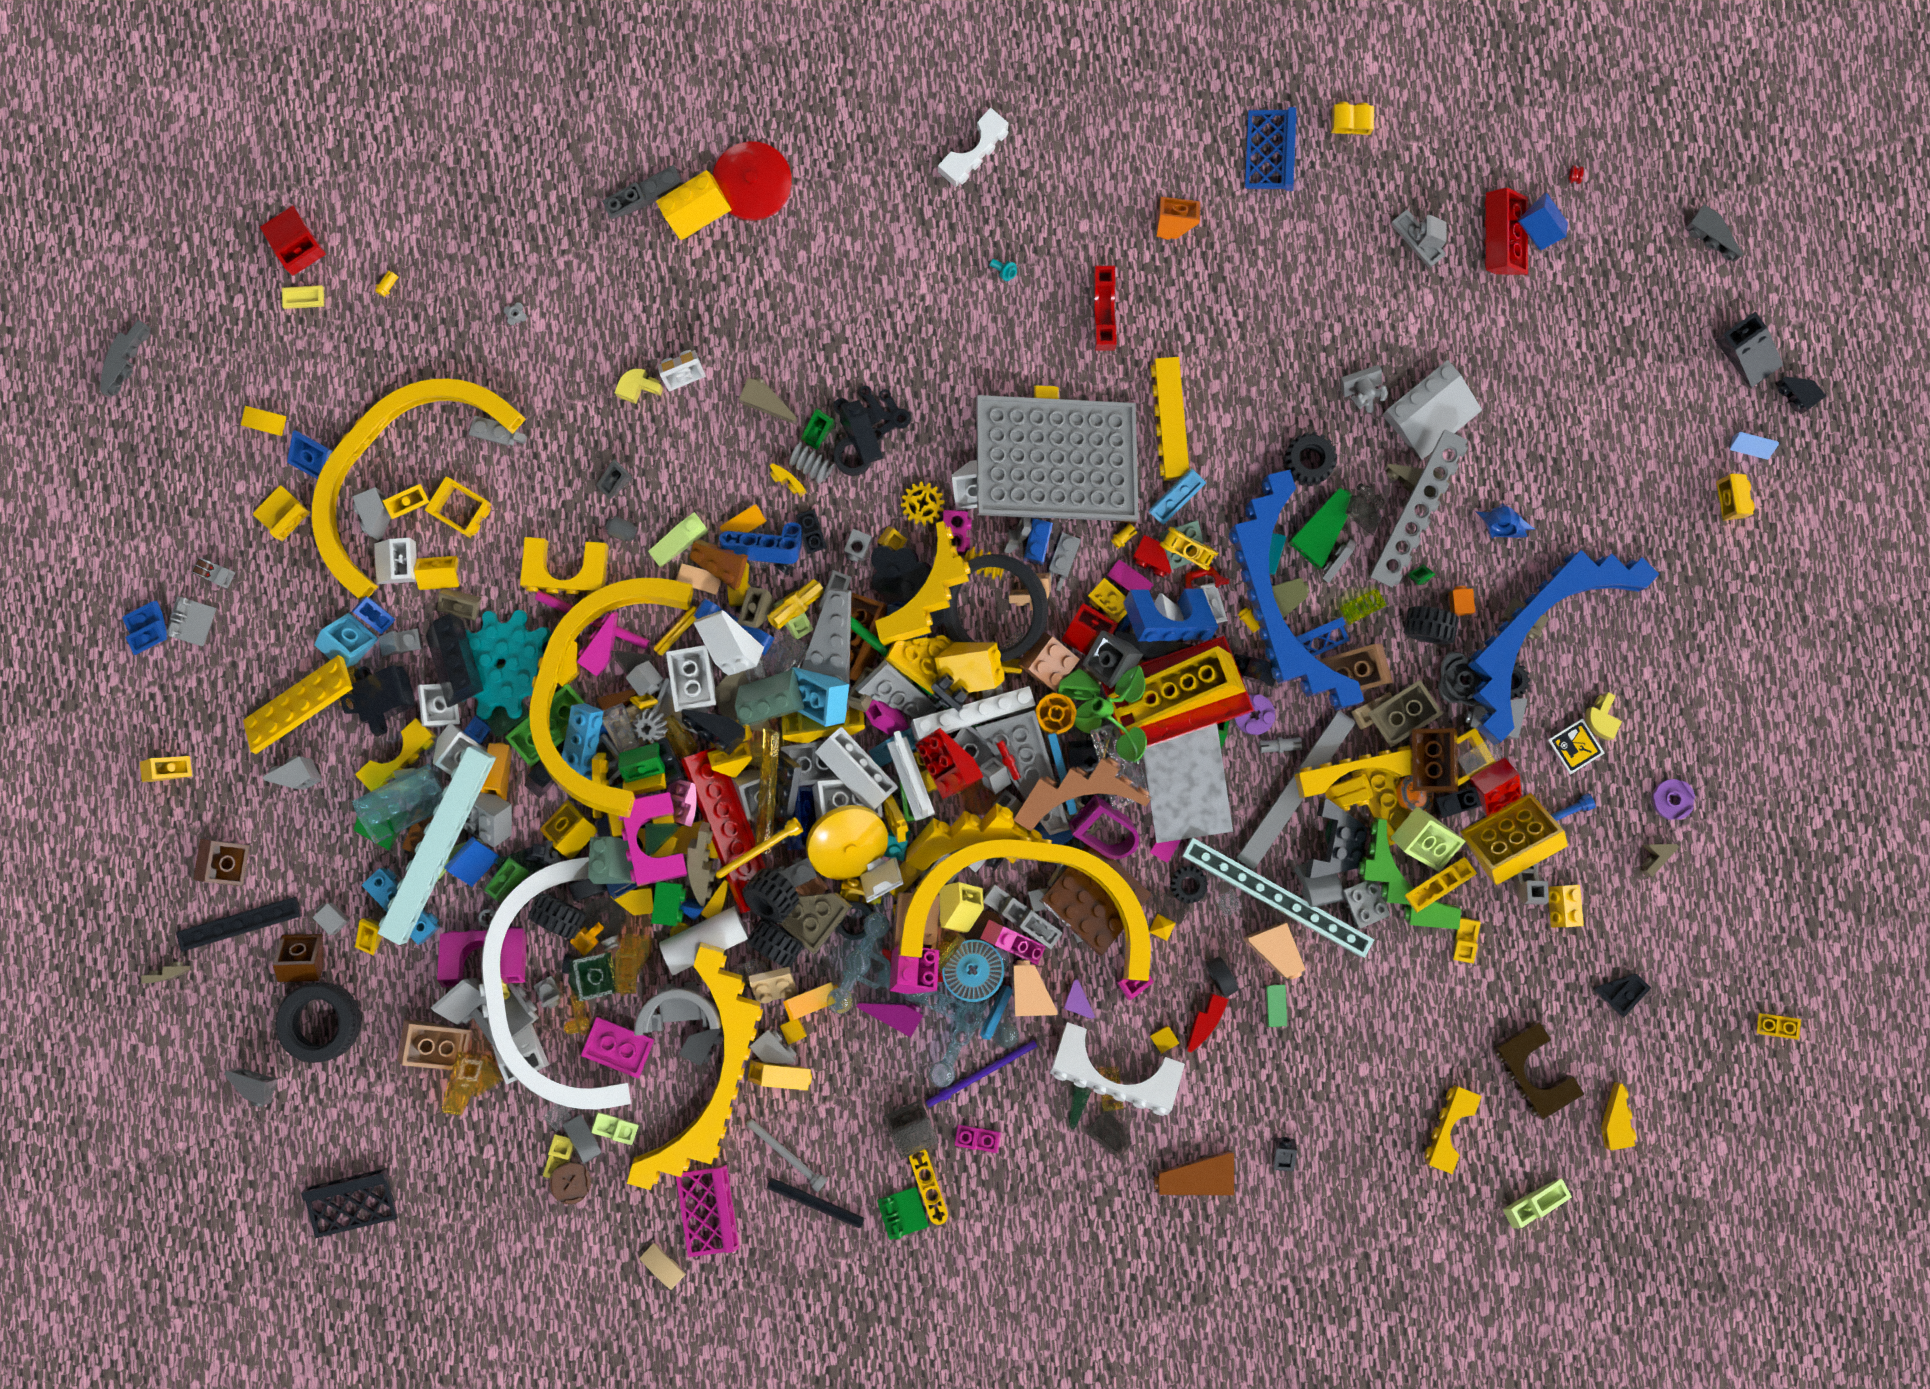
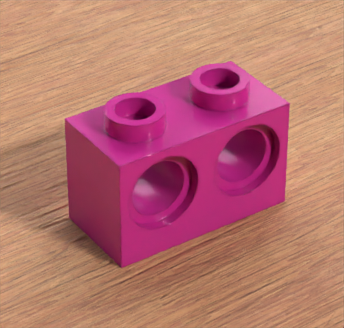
M944 510L943 521L947 527H951L953 537L960 539L962 542L959 547H956L958 554L965 555V549H970V538L966 536L967 530H971L972 518H969L968 512ZM955 518H959L963 521V524L960 527H954L951 522Z

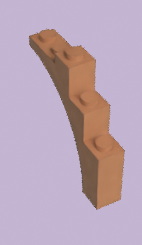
M1103 757L1090 777L1087 776L1088 772L1081 767H1072L1059 787L1054 779L1042 776L1014 821L1032 831L1042 817L1054 807L1082 795H1118L1132 799L1145 807L1152 797L1149 796L1150 792L1145 788L1133 786L1131 784L1132 781L1126 776H1117L1121 768L1117 766L1119 763L1111 757L1107 759Z

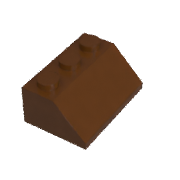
M1455 728L1412 729L1413 791L1458 792L1457 730Z

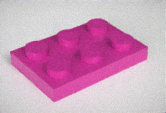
M596 1017L581 1056L639 1079L655 1039L644 1034L634 1036L633 1030L601 1017Z

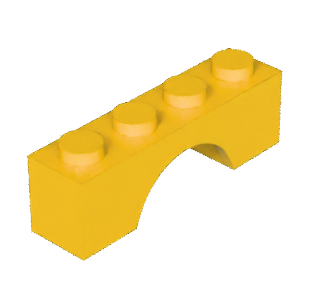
M415 718L401 731L403 748L395 760L384 764L370 760L355 774L371 792L377 793L379 791L381 793L389 786L388 782L393 777L395 778L394 771L403 770L407 764H413L419 759L420 756L418 754L424 749L426 751L434 745L435 742L433 740L437 736L429 728L422 726L421 719Z
M1456 1085L1453 1086V1089L1450 1088L1446 1095L1447 1105L1440 1111L1439 1119L1441 1121L1438 1128H1434L1431 1136L1433 1139L1432 1145L1427 1147L1424 1154L1426 1164L1453 1174L1460 1155L1452 1146L1450 1140L1451 1129L1460 1118L1475 1116L1482 1096Z

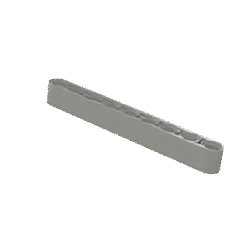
M1338 710L1334 714L1333 720L1329 721L1321 733L1322 736L1318 737L1310 749L1311 752L1307 753L1298 766L1300 768L1296 769L1294 774L1300 773L1301 768L1312 766V770L1320 769V764L1328 763L1354 726L1355 721ZM1294 774L1287 782L1288 785H1285L1276 798V802L1271 805L1265 814V818L1260 821L1254 830L1253 836L1249 837L1241 849L1242 852H1239L1236 859L1252 870L1259 864L1303 800V798H1299Z

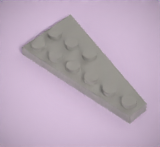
M831 588L828 591L801 668L836 677L848 684L850 677L851 590Z
M1035 711L976 727L995 757L1002 764L1001 759L1003 758L996 743L1004 741L1010 755L1012 754L1016 761L1014 763L1021 778L1014 781L1006 766L1008 775L1025 800L1042 776L1044 778L1048 776L1055 780ZM1062 804L1054 807L1040 820L1049 835L1069 830Z

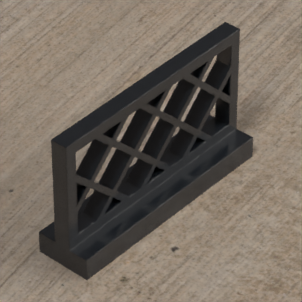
M388 1167L307 1186L301 1192L302 1200L306 1201L315 1238L397 1219V1210L388 1179ZM384 1184L386 1193L383 1198L372 1192L375 1186ZM357 1190L367 1194L362 1203L352 1197L353 1193ZM340 1195L347 1199L342 1208L331 1202L334 1196ZM369 1196L380 1202L375 1210L365 1205ZM320 1200L326 1206L322 1212L314 1209L312 1201ZM348 1201L359 1206L355 1215L344 1209ZM382 1203L390 1207L391 1215L383 1216L377 1212ZM328 1206L339 1211L334 1220L324 1214ZM361 1208L372 1214L369 1220L363 1221L357 1217ZM341 1213L352 1219L349 1225L343 1226L337 1222ZM321 1218L331 1223L328 1230L320 1232L318 1222Z

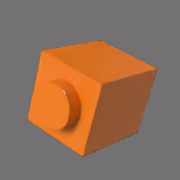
M1467 586L1454 587V590L1449 592L1450 612L1457 616L1474 614L1473 589H1467Z

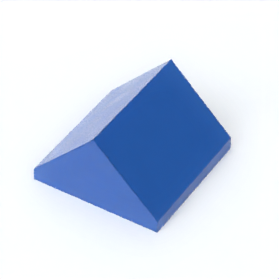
M1543 193L1517 220L1539 250L1545 249L1567 235L1568 221L1547 193Z
M294 430L292 432L287 463L318 480L323 466L333 451Z

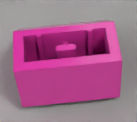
M899 945L892 950L889 991L905 994L937 991L939 950L923 948L921 958L898 956Z

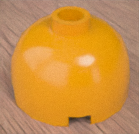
M1058 693L1046 695L1039 701L1035 710L1040 728L1049 734H1061L1069 730L1074 724L1077 713L1072 700Z

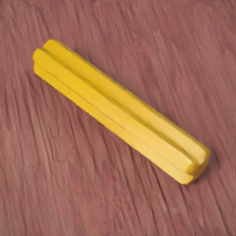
M692 606L653 647L655 652L662 656L696 620L694 614L697 608L695 606Z

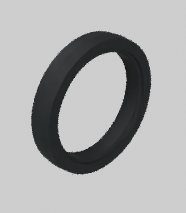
M987 554L967 561L971 571L968 577L981 568L996 567L1013 573L1026 586L1033 605L1031 625L1025 636L1012 647L998 649L1001 654V662L1023 655L1039 640L1047 623L1048 600L1042 582L1029 566L1011 556ZM963 583L951 586L949 589L952 599L949 600L950 607L947 608V619L944 622L945 628L953 642H976L966 633L958 617L957 600Z

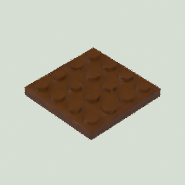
M1087 844L1081 849L1096 856L1113 868L1127 882L1136 895L1141 907L1151 896V893L1114 859L1107 858ZM1067 866L1039 900L1099 956L1106 952L1124 929L1119 912L1107 892L1091 877L1073 867Z

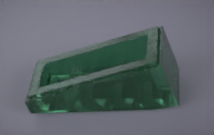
M1075 1085L1073 1088L1068 1125L1070 1129L1077 1127L1092 1089L1089 1087L1082 1088Z

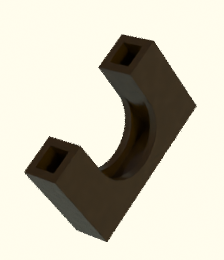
M1534 1021L1495 1045L1496 1052L1494 1055L1501 1064L1504 1063L1507 1070L1505 1073L1512 1082H1516L1518 1086L1516 1091L1523 1100H1527L1529 1104L1527 1108L1534 1118L1537 1117L1544 1120L1583 1096L1584 1092L1572 1075H1566L1545 1088H1536L1527 1080L1524 1071L1527 1057L1533 1051L1551 1041L1541 1022Z

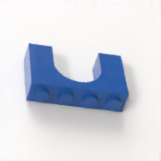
M1149 589L1130 590L1123 604L1137 640L1148 642L1210 640L1218 625L1203 589H1184L1177 603L1184 621H1174L1163 616L1155 607Z

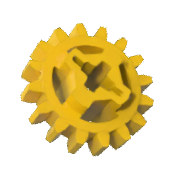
M920 482L919 487L912 484L913 490L906 489L908 495H902V500L906 501L901 503V508H906L903 511V515L909 514L908 521L910 522L914 519L916 526L919 522L926 526V521L934 524L933 518L935 517L939 520L938 512H944V509L940 507L945 504L944 500H940L943 494L936 493L938 490L937 486L931 489V483L923 486V482ZM923 491L922 494L918 496H913L917 492ZM930 494L934 496L937 504L930 500ZM926 496V504L928 506L924 505L920 511V504L918 502H922ZM909 504L915 507L916 514L911 511ZM929 511L933 512L929 516L923 517L925 513Z

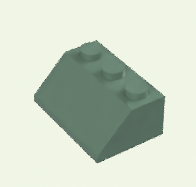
M794 669L739 686L735 709L741 726H752L804 709Z

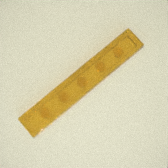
M763 728L755 847L773 836L780 733L770 728ZM772 846L762 853L771 854Z

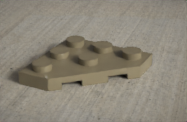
M838 893L799 896L798 905L779 924L791 935L799 939L813 954L817 953L852 908V905Z

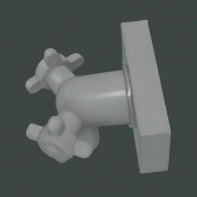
M1379 365L1341 377V391L1344 397L1359 392L1357 397L1352 396L1351 398L1359 409L1365 406L1366 411L1372 413L1374 410L1373 399L1381 397L1380 401H1385L1387 398V387L1381 385L1382 370ZM1381 385V389H1376L1375 386Z

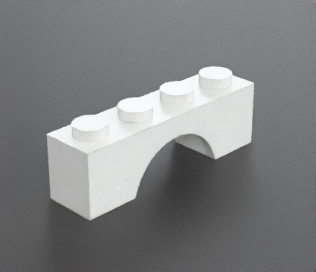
M992 108L977 122V129L981 139L976 148L967 153L951 151L938 165V173L955 187L959 183L964 184L969 178L968 173L972 169L976 170L981 165V159L985 154L990 155L996 147L995 143L998 140L1002 141L1009 132L1007 131L1008 122Z

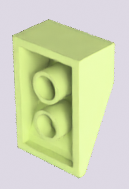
M1416 807L1410 813L1408 818L1391 837L1405 853L1438 872L1443 869L1466 842L1462 837L1419 807Z

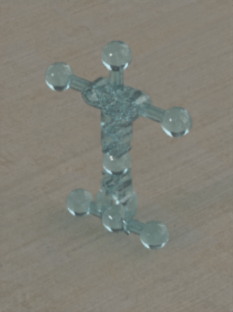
M874 912L865 918L863 927L866 934L861 944L855 945L856 950L850 952L846 957L845 967L847 970L842 971L845 977L840 987L833 989L827 996V1006L835 1014H844L852 1007L853 997L851 991L856 981L874 989L880 986L890 987L891 967L889 960L871 952L876 939L885 936L890 927L888 918L882 913ZM995 948L1002 957L1005 971L1009 964V956L1003 949ZM871 958L883 963V969L878 973L876 982L862 977L870 970ZM938 991L915 994L899 993L909 1003L924 1004L926 1007L956 1021L950 1033L951 1043L943 1060L933 1064L929 1072L930 1080L937 1087L942 1088L951 1085L956 1075L953 1065L962 1046L970 1042L976 1028L981 1030L986 1021V1018L982 1017L989 1002V998L983 1000L980 1004L967 1001L963 1004ZM934 993L937 995L938 1000L936 1004L930 1005L927 998L930 994ZM953 1002L956 1005V1010L954 1013L948 1014L946 1006ZM967 1012H973L974 1020L971 1023L965 1021L964 1017ZM1010 1022L1000 1023L993 1033L994 1041L1001 1048H1011L1018 1042L1019 1030ZM962 1030L965 1032V1039L958 1042L955 1036L958 1031Z

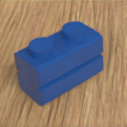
M1033 519L1023 561L1043 566L1053 523Z

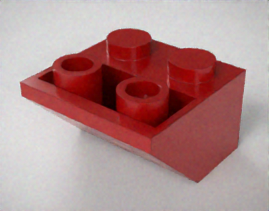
M1083 603L1061 641L1087 656L1100 632L1106 631L1112 634L1118 623Z
M1505 757L1470 777L1471 787H1476L1481 807L1487 816L1500 811L1502 807L1510 802L1517 801L1522 796L1520 775Z

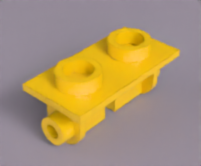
M856 879L843 880L841 897L847 900L858 901L859 895H863L862 902L867 903L862 883ZM882 895L868 902V904H881Z

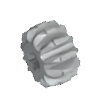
M649 708L639 712L636 715V719L632 722L636 726L633 728V731L638 732L637 738L643 737L644 743L650 741L651 744L663 739L664 734L668 730L664 726L668 721L662 719L664 713L658 715L657 709L650 710Z

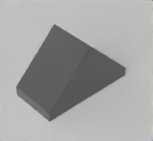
M614 459L596 486L609 499H612L633 478Z

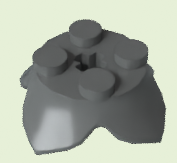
M1450 652L1444 657L1441 663V678L1438 683L1439 693L1444 700L1450 703L1459 702L1472 707L1481 706L1472 696L1477 691L1475 687L1483 679L1468 665L1473 660L1471 657H1465L1460 652ZM1460 676L1467 678V681H1465L1466 685L1460 682Z

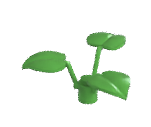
M1135 666L1122 675L1115 686V693L1120 696L1119 698L1108 697L1105 700L1101 697H1095L1093 700L1085 702L1076 710L1077 713L1074 725L1078 729L1090 734L1100 729L1102 725L1101 718L1106 717L1125 733L1118 739L1116 751L1122 759L1132 762L1138 761L1143 756L1147 746V738L1142 729L1134 727L1128 731L1111 716L1114 711L1112 702H1122L1125 699L1127 702L1132 703L1142 697L1146 685L1142 668Z

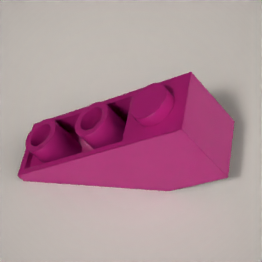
M616 611L612 614L608 613L601 622L603 624L602 628L599 631L597 629L589 638L592 642L588 647L584 646L578 654L580 658L577 663L596 677L601 675L613 658L618 612Z
M991 920L988 921L980 938L1037 965L1046 947Z

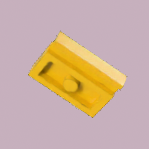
M891 794L884 801V815L897 842L900 843L906 841L905 832H908V826Z

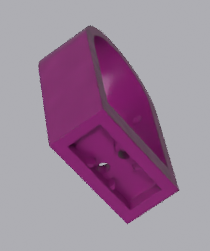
M1094 795L1068 823L1072 835L1107 858L1122 859L1138 849L1139 835L1132 820L1097 795ZM1102 813H1105L1129 829L1130 833L1121 843L1109 845L1086 830Z

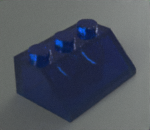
M799 787L793 818L795 817L800 822L803 832L797 836H790L789 843H785L787 850H806L808 834L816 822L812 787Z

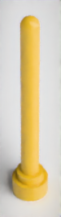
M795 817L787 822L783 830L717 870L716 877H724L787 836H797L803 832L800 822Z

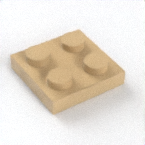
M790 967L749 976V982L756 1001L760 1003H769L772 1000L786 999L798 995Z

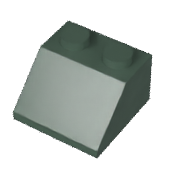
M612 836L590 837L588 878L593 884L635 883L632 882L630 875L633 864L632 861H627L625 849H629L628 840L623 841L621 838Z

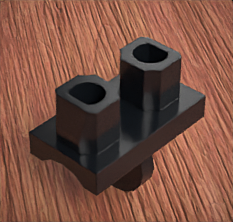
M945 673L940 678L936 676L932 680L933 684L931 685V688L935 691L932 694L936 699L934 706L939 708L943 705L948 709L951 705L959 712L968 696V691L963 686H959L953 691L950 686L954 683V679L948 673Z
M547 840L542 844L533 843L531 848H526L524 860L534 862L535 868H541L546 864L553 865L559 863L562 856L557 849L551 847L553 841Z

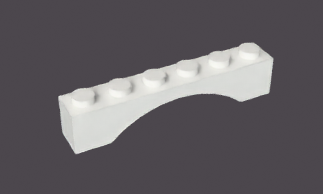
M1030 686L965 704L959 712L951 708L913 719L910 726L915 741L918 743L938 728H941L948 734L985 721L1030 712L1036 704Z

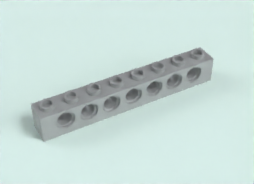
M1446 429L1443 430L1369 577L1392 588L1394 584H1399L1403 576L1400 574L1403 566L1407 567L1412 559V556L1409 554L1413 548L1416 549L1421 541L1419 535L1422 530L1426 531L1431 521L1428 519L1431 511L1435 512L1440 504L1438 498L1441 493L1444 494L1450 484L1447 482L1450 474L1454 475L1458 469L1459 464L1456 462L1459 456L1463 457L1468 449L1466 445L1467 439ZM1445 449H1450L1453 452L1451 460L1443 458L1442 454ZM1436 467H1440L1444 471L1441 479H1437L1433 475ZM1426 486L1434 488V495L1430 498L1424 495V488ZM1418 504H1422L1425 507V513L1422 516H1418L1414 512V508ZM1409 522L1416 526L1413 534H1408L1405 531V526ZM1398 541L1406 543L1407 547L1404 552L1400 553L1396 550V543ZM1390 559H1394L1397 562V568L1393 571L1388 570L1386 567V563Z

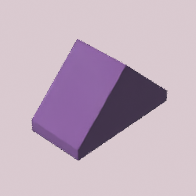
M1074 979L1063 1008L1092 1019L1095 1015L1078 979Z

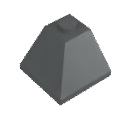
M1101 631L1082 665L1105 685L1112 688L1122 675L1137 666L1143 654L1129 642L1106 631Z
M240 1067L225 1071L224 1075L244 1099L251 1101V1105L263 1107V1105L271 1103L278 1082L277 1078Z

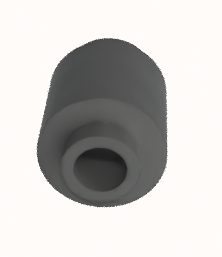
M614 516L613 519L609 518L605 527L608 530V535L624 542H632L637 532V527L633 526V523Z

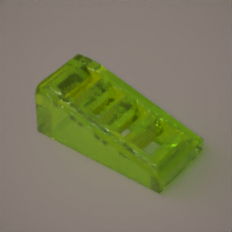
M1375 588L1344 604L1339 609L1348 625H1351L1382 609L1387 604L1379 590ZM1370 596L1374 597L1378 606H1374ZM1364 599L1370 607V610L1367 609L1365 603L1363 602ZM1357 603L1359 604V606H1360V608H1361V610H1362V612H1363L1362 614L1360 613V611L1358 610V608H1357V606H1356Z

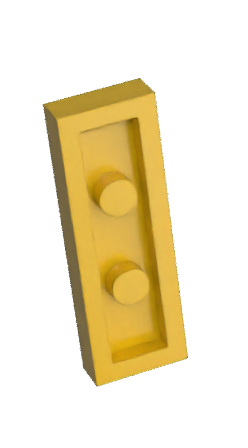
M597 753L592 758V781L609 786V780H606V773L609 769L606 753ZM593 809V818H602L606 812Z

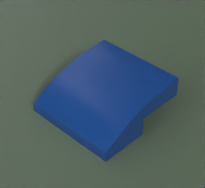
M157 600L122 617L130 634L125 638L133 655H137L167 640L165 621Z

